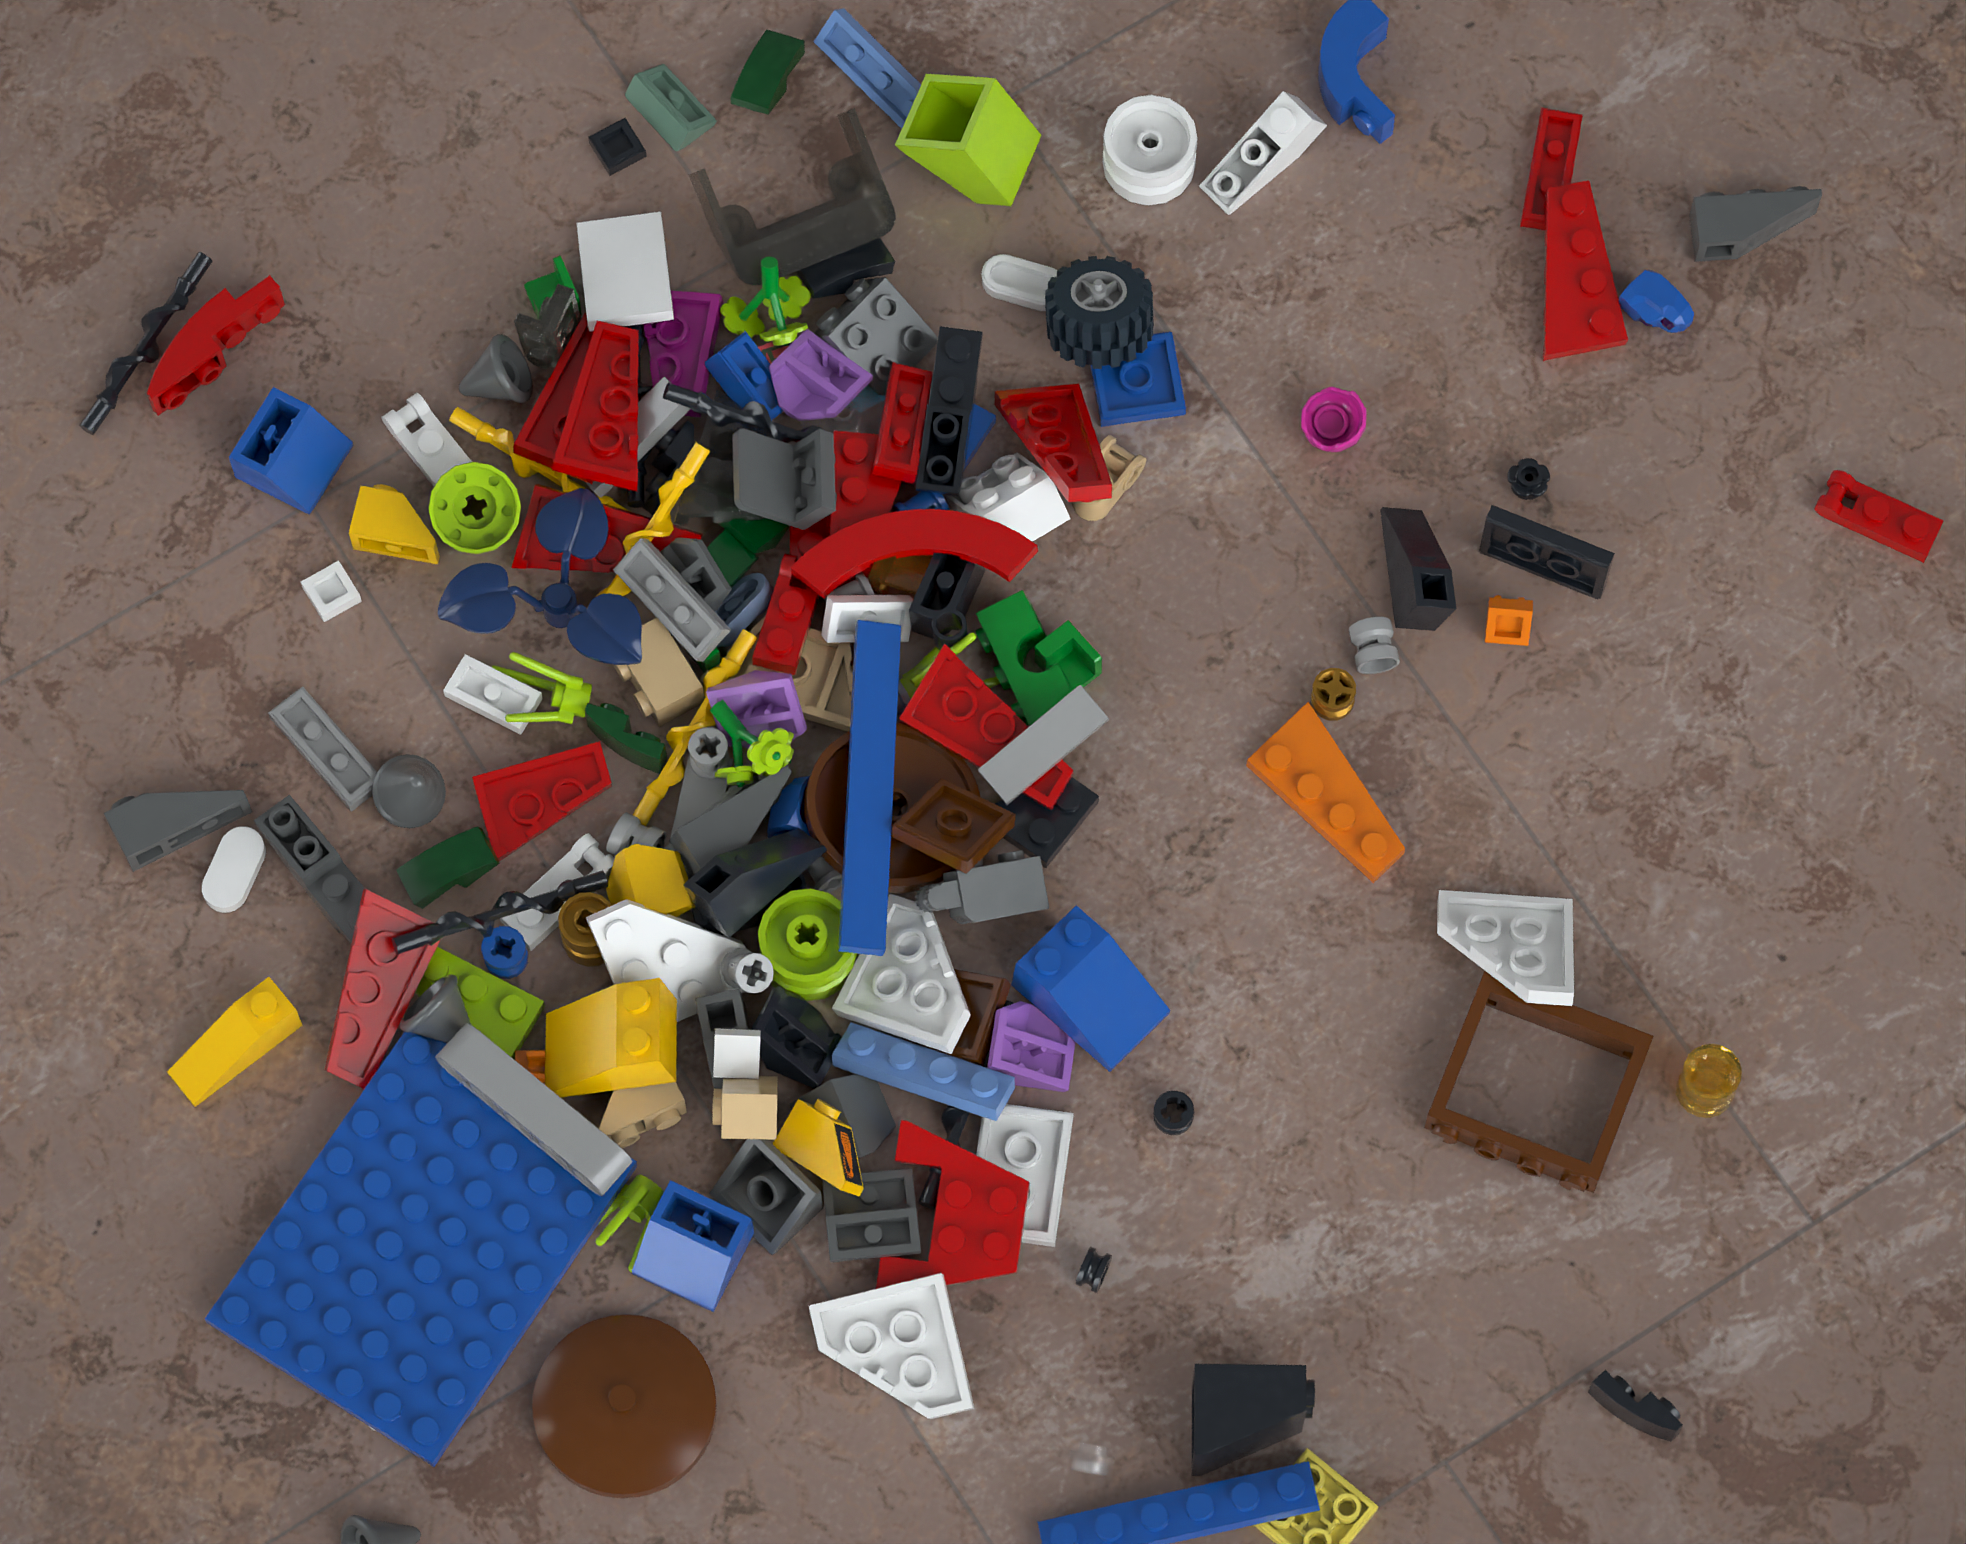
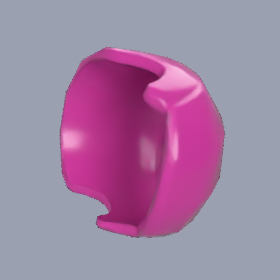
M1333 386L1327 387L1309 397L1302 408L1301 430L1312 446L1326 452H1342L1356 445L1365 432L1367 411L1360 397L1354 391H1347Z

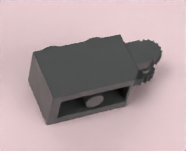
M1024 850L997 854L999 863L984 866L983 859H981L967 874L959 870L942 873L944 882L920 887V890L916 891L917 894L914 896L916 897L914 902L917 903L916 906L920 908L919 910L933 912L949 909L950 917L959 924L975 923L1050 909L1040 856L1025 858Z

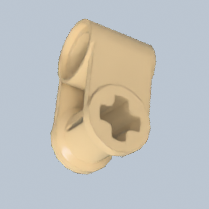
M1108 435L1100 443V449L1112 482V498L1092 502H1073L1075 512L1081 518L1088 521H1097L1104 518L1122 494L1135 483L1146 464V457L1141 454L1135 456L1116 444L1117 440L1112 435Z

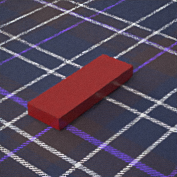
M1541 108L1520 223L1521 227L1545 231L1547 189L1571 184L1582 114Z
M892 363L872 474L914 484L922 447L927 405H929L932 371Z

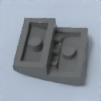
M912 1168L861 1173L864 1189L860 1196L842 1191L822 1179L830 1263L921 1253Z

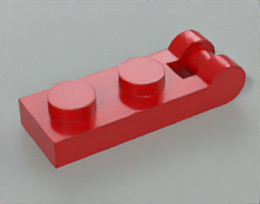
M1832 471L1827 481L1829 489L1826 495L1819 497L1814 507L1820 516L1918 561L1925 562L1944 520L1856 481L1854 477L1844 471ZM1844 497L1856 502L1853 509L1843 506L1841 502Z
M785 553L754 650L753 665L795 675L820 595L808 586L806 590L791 586L793 579L798 578L792 574L790 567L798 560V556Z

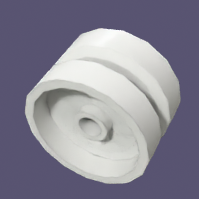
M1147 95L1134 97L1115 109L1107 120L1103 137V167L1106 180L1113 190L1128 201L1143 205L1166 203L1181 195L1192 181L1197 149L1195 123L1185 108L1169 98Z

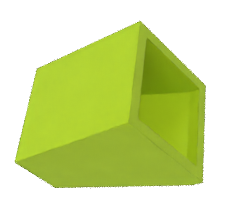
M926 74L895 146L975 203L1012 206L1042 135L995 78Z

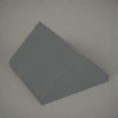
M747 1139L709 1193L718 1203L752 1218L753 1237L771 1255L777 1253L823 1209L821 1191L768 1139Z

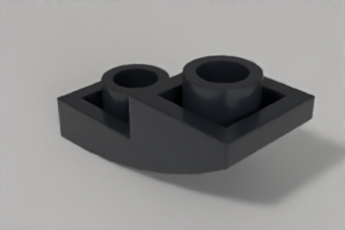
M878 233L853 238L821 250L796 265L795 271L805 287L810 291L811 297L815 299L845 294L853 285L854 280L892 274L895 260Z
M688 420L676 430L671 428L654 446L659 450V453L651 464L659 472L645 489L650 493V496L642 507L652 515L655 514L661 504L659 488L665 482L672 480L675 470L680 468L693 447L694 425Z
M1606 1369L1592 1381L1588 1393L1614 1416L1639 1431L1656 1438L1671 1442L1678 1436L1683 1426L1679 1421L1681 1418L1680 1413L1669 1400L1664 1397L1658 1399L1652 1392H1649L1637 1403L1633 1399L1635 1392L1631 1386L1618 1375L1613 1378Z

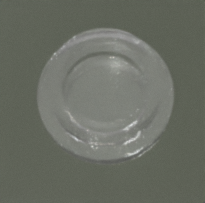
M1080 1442L1079 1451H1069V1457L1073 1458L1072 1470L1107 1476L1109 1465H1114L1115 1458L1106 1456L1108 1447Z

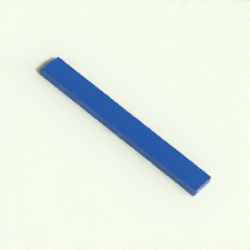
M858 620L855 626L838 952L883 956L886 949L901 625Z

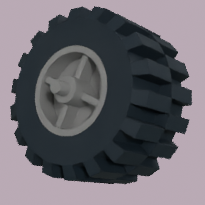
M1090 256L1086 261H1081L1080 259L1072 261L1069 268L1061 267L1057 271V277H1051L1049 280L1048 289L1045 290L1047 338L1050 339L1052 349L1055 352L1060 351L1061 358L1066 361L1073 359L1075 360V365L1080 367L1092 365L1093 369H1102V366L1110 365L1111 368L1120 366L1121 361L1131 362L1136 359V353H1143L1148 348L1147 342L1152 340L1154 328L1153 292L1150 280L1145 279V273L1140 268L1132 269V263L1126 260L1118 262L1116 257L1106 256L1105 259H1097V256Z

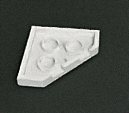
M1439 890L1437 903L1438 935L1526 1003L1572 1006L1574 997L1573 899Z
M890 893L887 908L885 953L883 956L859 954L832 1009L839 1017L952 1054L971 1015L933 912L919 910L920 908L916 906V902Z
M628 899L586 917L613 984L660 978L677 999V1022L698 1013L695 998L739 989L726 984L720 968L721 962L727 953L733 952L737 948L746 949L741 940L733 937L729 938L726 935L722 936L703 929L700 925L669 914L665 915ZM745 965L742 974L749 976L752 968Z
M942 1273L809 1305L818 1349L825 1355L928 1419L975 1409L945 1278Z

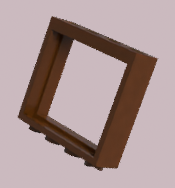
M1484 971L1430 1107L1424 1128L1432 1131V1134L1443 1137V1142L1456 1144L1459 1141L1472 1146L1476 1154L1486 1159L1499 1160V1158H1503L1516 1163L1517 1169L1525 1174L1535 1177H1541L1542 1174L1558 1179L1559 1184L1569 1191L1571 1188H1575L1583 1192L1586 1190L1594 1193L1651 1045L1653 1035L1574 1005L1526 1003L1488 972ZM1486 1005L1630 1060L1590 1164L1446 1109Z

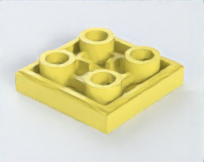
M1307 1448L1294 1464L1309 1461L1320 1510L1254 1526L1275 1544H1350L1378 1511L1379 1506Z

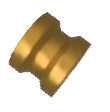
M1328 668L1316 676L1312 686L1311 705L1318 716L1328 721H1338L1345 718L1352 711L1356 696V683L1353 676L1340 668Z

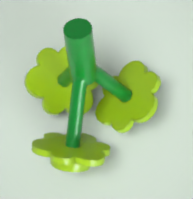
M765 257L761 260L762 289L748 305L739 297H730L727 303L720 307V312L725 317L724 325L730 332L741 335L746 331L751 338L754 335H759L760 339H763L765 342L772 341L774 346H788L798 338V332L808 329V325L801 322L786 325L785 319L787 317L791 319L798 318L802 312L801 307L809 303L811 294L806 287L802 286V281L799 277L790 276L786 279L783 276H779L778 260L776 258ZM762 301L769 308V317L777 325L767 332H763L765 329L764 323L757 317L758 311L756 308Z
M724 700L717 702L710 709L713 716L732 738L734 767L718 769L715 772V778L727 779V785H737L741 788L746 784L753 783V776H758L762 773L763 776L768 777L769 774H776L781 768L791 763V758L794 754V749L790 747L794 737L792 732H787L783 728H776L772 732L763 730L759 737L746 729ZM743 741L750 744L747 757L753 762L752 767L743 765Z

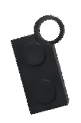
M934 553L909 608L912 632L934 639L939 651L944 643L951 648L968 635L965 616L984 575L985 567L962 560L960 556ZM951 630H960L954 636H944Z

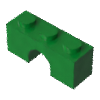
M1021 590L977 612L976 615L982 627L976 629L975 632L985 652L994 651L1000 663L993 667V670L1004 691L1012 688L1018 702L1011 705L1012 710L1027 726H1031L1073 691L1059 664L1039 673L1025 670L1024 663L1028 652L1047 635L1030 600L1024 591Z

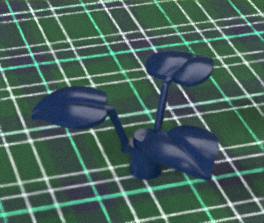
M578 488L556 497L548 502L538 514L535 527L540 544L547 551L553 553L563 552L560 582L549 585L543 591L541 600H537L517 586L508 587V574L500 565L478 563L465 568L451 580L444 590L439 603L438 617L440 620L453 623L470 632L488 634L502 630L513 619L516 603L512 595H516L532 605L536 612L543 611L546 621L551 626L556 628L567 627V635L571 645L585 657L614 665L639 664L642 661V623L636 606L626 597L609 593L593 598L587 608L582 604L577 605L575 592L569 586L571 554L584 560L592 559L601 552L608 537V520L604 506L599 498L589 489Z

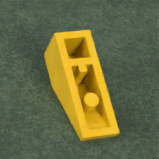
M267 977L234 1002L167 1073L193 1106L196 1107L303 1025L297 1010L273 980Z

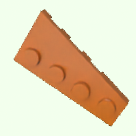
M1309 702L1247 759L1246 766L1372 883L1378 880L1404 854V845Z

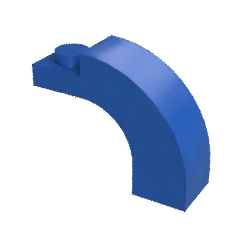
M1348 0L1333 15L1323 35L1318 68L1319 89L1327 110L1338 125H1341L1353 116L1356 127L1364 135H1371L1381 144L1393 135L1395 114L1364 84L1358 73L1357 65L1369 51L1386 39L1389 18L1371 0Z

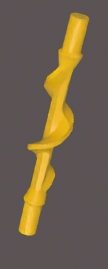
M456 407L451 414L450 422L475 436L476 440L490 443L511 456L515 473L522 478L531 477L538 472L561 486L563 492L568 493L578 488L586 489L569 479L567 474L552 471V468L514 454L513 444L515 440L512 431L503 428L495 429L490 423L481 421L460 407ZM596 495L603 504L629 511L614 502L612 497L604 495L600 498Z
M695 442L680 468L675 470L672 480L665 482L659 488L661 504L645 530L629 534L625 537L623 545L626 554L640 538L648 539L651 542L654 537H666L672 533L673 523L670 512L683 490L695 481L694 477L709 455V449ZM616 575L609 587L600 591L596 596L609 593L625 596L632 590Z
M742 629L727 656L721 659L720 665L707 672L703 679L705 699L689 726L672 727L666 734V740L673 753L658 778L646 787L647 791L632 814L639 818L641 824L645 827L661 800L664 799L669 787L683 779L685 774L683 755L688 748V742L692 734L704 727L716 725L714 716L710 712L711 706L706 691L708 688L726 682L729 678L738 674L743 661L757 640V637L752 633Z

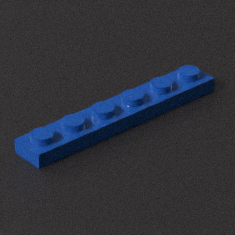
M1307 1461L1038 1522L1042 1544H1171L1319 1511L1320 1508L1310 1464Z

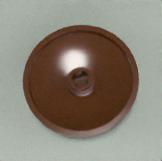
M896 724L892 825L941 778L980 797L974 775L962 757L906 724ZM850 731L837 738L820 755L808 779L804 797V814L808 832L812 838L826 847L827 851L822 854V857L841 875L843 872ZM891 837L888 893L919 891L920 887L943 881L942 873L957 870Z
M623 1314L607 1316L588 1322L569 1333L554 1347L544 1361L535 1382L532 1412L540 1445L547 1458L560 1474L576 1486L597 1495L611 1498H635L650 1495L671 1486L695 1466L711 1440L716 1421L717 1400L710 1369L697 1347L685 1335L659 1320L645 1316Z

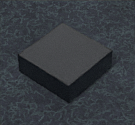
M626 118L588 137L589 144L609 176L647 157L645 148Z

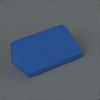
M746 331L705 361L706 368L737 409L741 410L748 402L756 401L765 406L771 420L783 412L778 405L771 379L770 363Z

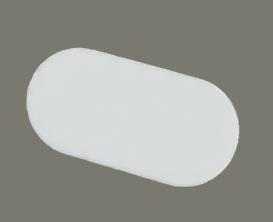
M1005 254L993 256L986 261L982 268V285L990 296L1031 309L1046 311L1045 290L1048 289V282L1051 277H1057L1056 269Z
M236 827L223 836L202 882V893L205 901L215 911L223 913L232 912L240 908L246 901L266 855L263 839L256 830L249 827Z

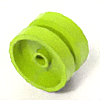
M811 888L790 891L774 900L763 914L758 930L760 954L769 959L774 971L771 985L773 987H783L785 991L798 994L806 1001L826 999L840 991L858 958L857 953L838 952L841 901L830 893Z

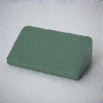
M665 64L635 74L625 93L627 100L675 151L687 147L717 122Z

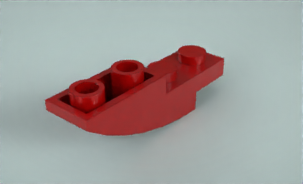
M270 275L236 300L224 288L206 302L177 333L164 352L147 390L152 409L157 416L167 409L173 410L179 407L187 399L188 394L199 386L214 382L221 375L222 370L227 367L222 350L237 346L246 337L247 332L260 323L270 322L279 314L281 308L285 306L280 286Z

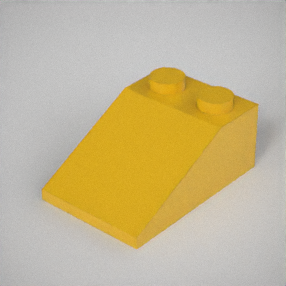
M660 978L618 983L546 1013L545 1085L560 1098L677 1082V999Z

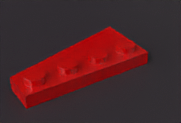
M945 643L899 718L902 723L978 768L982 767L1028 728L1016 713L970 670ZM1061 760L1022 792V794L1052 810L1073 776L1074 770Z

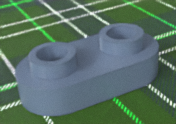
M753 573L740 579L731 588L732 590L719 609L715 611L731 629L716 647H727L734 644L741 630H745L758 615H761L768 609L774 588L763 574Z

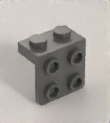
M886 277L866 280L862 278L846 291L845 296L848 299L838 309L833 307L819 318L816 323L819 328L814 334L872 374L873 380L868 386L877 395H886L892 363L915 367L937 344V336Z
M743 428L733 434L734 502L739 509L801 530L807 529L836 511L837 494L835 492L833 433L819 428L794 445Z

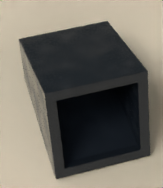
M1194 1364L1192 1379V1476L1205 1475L1301 1433L1305 1418H1312L1313 1407H1315V1379H1306V1365Z

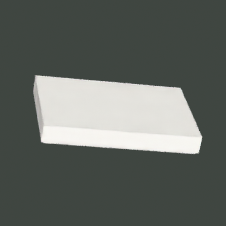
M661 212L577 223L589 331H594L597 320L622 327L674 320Z
M1006 1104L997 1121L985 1117L981 1119L976 1155L1030 1182L1022 1243L1055 1247L1074 1113Z

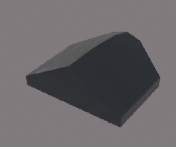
M780 986L773 988L751 1030H761L760 1056L767 1069L812 1088L819 1087L832 1065V1054L842 1038L839 1033L835 1034L815 1007L800 995L785 991Z

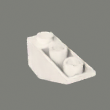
M1283 91L1199 187L1230 215L1299 158L1327 125L1298 97Z

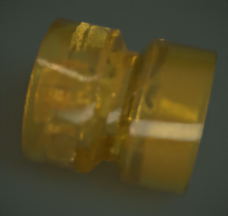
M1717 1044L1702 1045L1689 1053L1676 1086L1678 1100L1684 1109L1702 1118L1715 1117L1727 1110L1741 1082L1742 1068L1738 1058L1731 1050Z

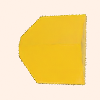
M634 844L615 855L608 879V887H606V892L612 905L628 899L644 905L645 908L675 917L696 907L683 886L688 881V877L678 851Z

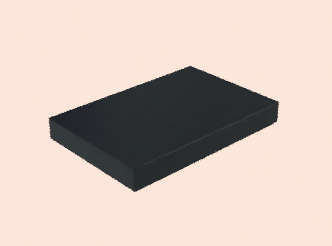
M1491 505L1487 514L1479 549L1484 555L1597 600L1601 599L1606 587L1615 554L1494 505Z

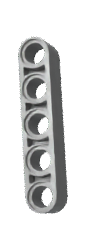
M465 1023L436 1055V1060L448 1073L597 1195L603 1196L633 1162L619 1145L472 1025Z

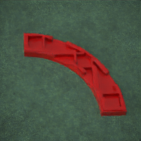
M911 509L882 514L845 527L808 550L790 568L793 575L825 599L827 595L847 579L869 568V564L893 556L902 558L933 555L934 553L960 556L962 560L983 566L1010 582L1039 551L1037 544L1019 532L978 515L941 509Z

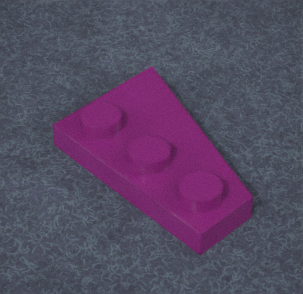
M671 290L674 320L644 324L650 355L649 364L652 384L654 387L663 377H666L672 384L695 392L701 391L706 395L710 372L704 363L714 355L721 319L720 307L724 304L721 294ZM690 409L684 416L701 418L702 413H697Z

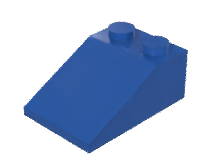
M1077 905L1015 965L1011 985L1109 1072L1170 1013L1168 1006L1111 935Z

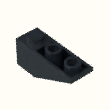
M1382 507L1380 513L1395 628L1435 631L1457 609L1451 567L1422 510Z
M798 828L716 855L683 886L703 920L730 938L824 854L827 849L823 844Z

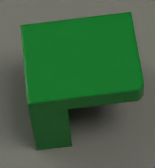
M561 255L552 258L555 272L529 281L524 285L525 292L542 330L582 315L578 293Z
M1069 620L1035 645L1034 662L1043 672L1059 664L1073 690L1079 685L1085 687L1102 673V657Z

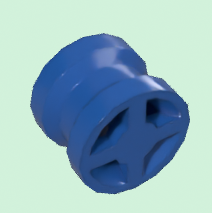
M499 926L493 928V933L490 937L483 939L481 952L486 968L492 975L500 979H511L517 977L525 970L528 964V951L524 938L518 930L510 926Z

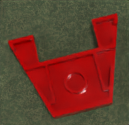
M901 1120L895 1161L942 1169L928 1261L891 1256L880 1257L876 1289L940 1273L944 1275L946 1286L1016 1274L1020 1258L1030 1182L909 1121Z

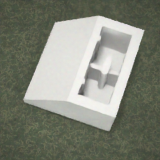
M1019 453L1003 456L993 463L992 468L979 476H971L962 480L959 496L945 495L953 511L978 515L1001 523L1019 532L1031 541L1036 540L1070 519L1059 492L1045 471Z

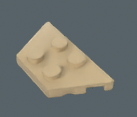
M765 617L751 629V633L757 637V640L743 661L738 674L728 680L754 670L783 673L753 665V654ZM810 628L796 674L792 675L804 719L849 732L853 682L850 642L827 643L821 636L822 631ZM707 670V671L701 676L700 683H701L702 686H703V679H704L705 675L707 674V672H708L709 670Z

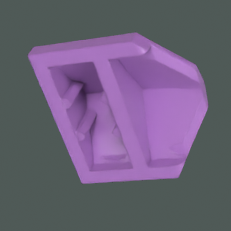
M808 329L769 365L779 407L789 417L798 421L836 417L873 380L872 374Z
M754 670L710 687L706 691L711 708L717 702L724 700L746 729L759 737L763 730L772 732L776 728H783L787 732L790 731L794 734L793 741L807 729L791 674ZM714 717L717 729L725 735L728 747H732V738ZM743 741L742 747L749 748L750 744Z
M1019 1001L996 1010L987 1068L1015 1077L1016 1086L1065 1092L1069 1090L1075 1041L1034 1005Z

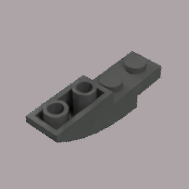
M288 795L256 818L254 822L338 933H342L348 942L352 944L361 897L365 888L343 863L336 849L295 800Z

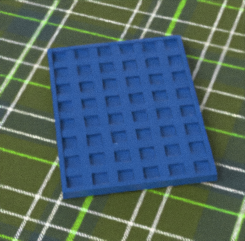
M404 1032L207 1314L205 1321L232 1340L435 1467L637 1168V1161L632 1159L633 1162L603 1196L597 1195L439 1064L435 1057L445 1047L446 1043L412 1032Z

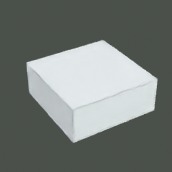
M339 561L301 581L305 593L323 622L362 602L359 592Z
M715 1028L713 1077L759 1079L761 1030Z

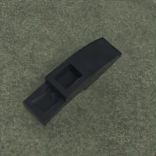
M942 326L939 328L916 491L959 496L977 389V375L983 339L982 331Z

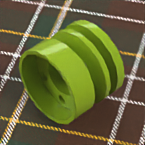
M478 462L456 465L441 475L431 491L429 503L432 526L442 541L460 552L473 554L495 550L509 540L519 523L521 510L517 488L509 477L490 464ZM474 495L476 500L485 499L487 506L482 509V518L475 520L472 514L466 516L463 514L462 508L467 506L466 497Z

